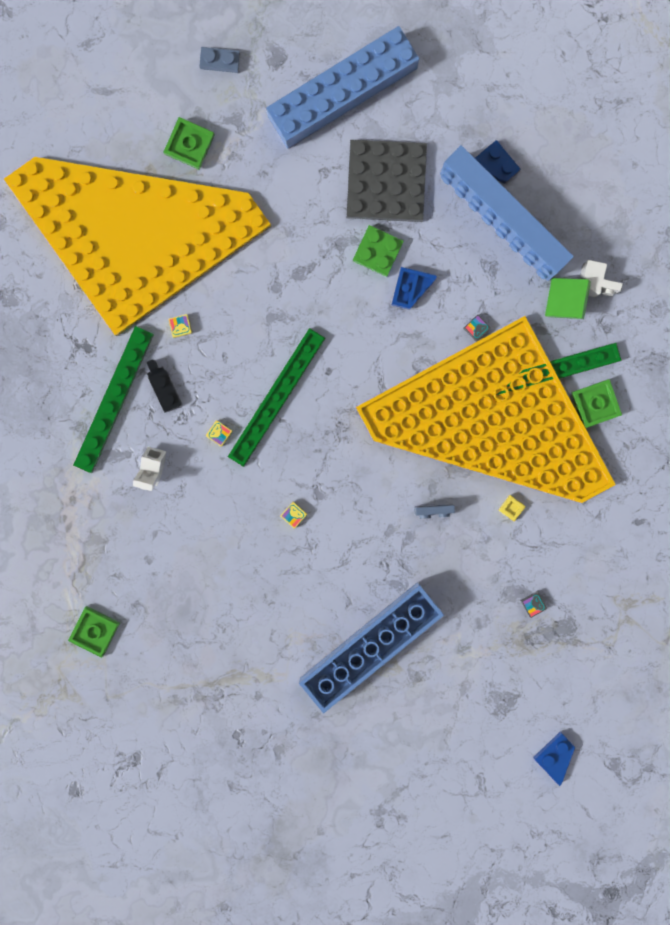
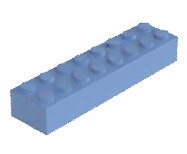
M397 26L266 107L267 116L288 149L418 68L419 57L400 26Z
M462 145L444 162L440 172L443 182L447 185L450 184L455 189L454 191L457 196L464 198L468 202V206L474 212H478L487 225H492L496 229V234L502 239L505 238L510 243V248L516 253L519 252L523 256L524 262L529 266L532 265L537 270L536 273L540 278L549 281L574 257Z
M417 582L301 676L299 684L324 714L442 618L444 614Z

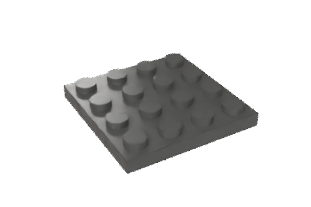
M350 140L346 218L423 222L427 143Z

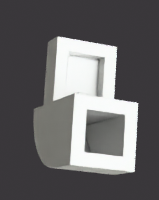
M587 260L583 263L580 279H589L591 281L589 296L595 298L600 295L601 291L603 295L613 296L621 291L623 283L604 279L607 264Z
M147 447L142 455L140 470L134 478L133 486L152 491L154 486L158 485L165 464L166 451Z

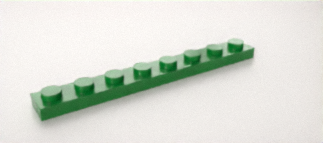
M137 326L134 327L73 466L93 473L154 334Z

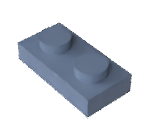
M201 47L200 69L238 73L240 51Z
M453 504L414 507L415 515L419 516L420 519L431 518V515L438 514L439 517H450V513H455V506Z

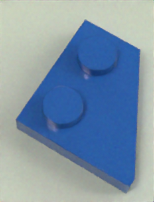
M497 140L475 157L497 181L504 184L521 170Z
M401 267L391 305L410 310L436 280L437 276Z
M559 732L533 758L560 786L564 780L575 747Z

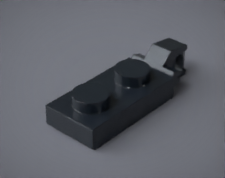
M154 359L146 362L150 370L147 373L148 379L164 413L183 405L164 367H158Z

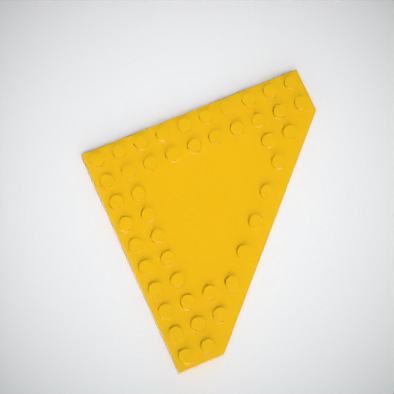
M33 157L4 178L7 185L115 336L124 332L271 227L270 222L253 198L246 192L40 157Z
M526 316L356 407L375 442L579 503H583L616 485ZM546 364L545 367L530 369L528 372L519 374L524 369ZM543 369L549 370L548 376H543ZM525 374H527L528 382L523 379ZM553 377L552 380L539 383L542 379ZM528 383H533V384H535V385H531V386H527V387H526V384H528ZM523 385V388H520V389H517V390H515V389L513 388V387H517V386ZM500 391H506V393L497 395Z

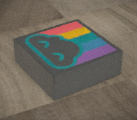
M477 314L463 329L477 342L491 327Z
M537 591L520 600L530 618L547 609Z

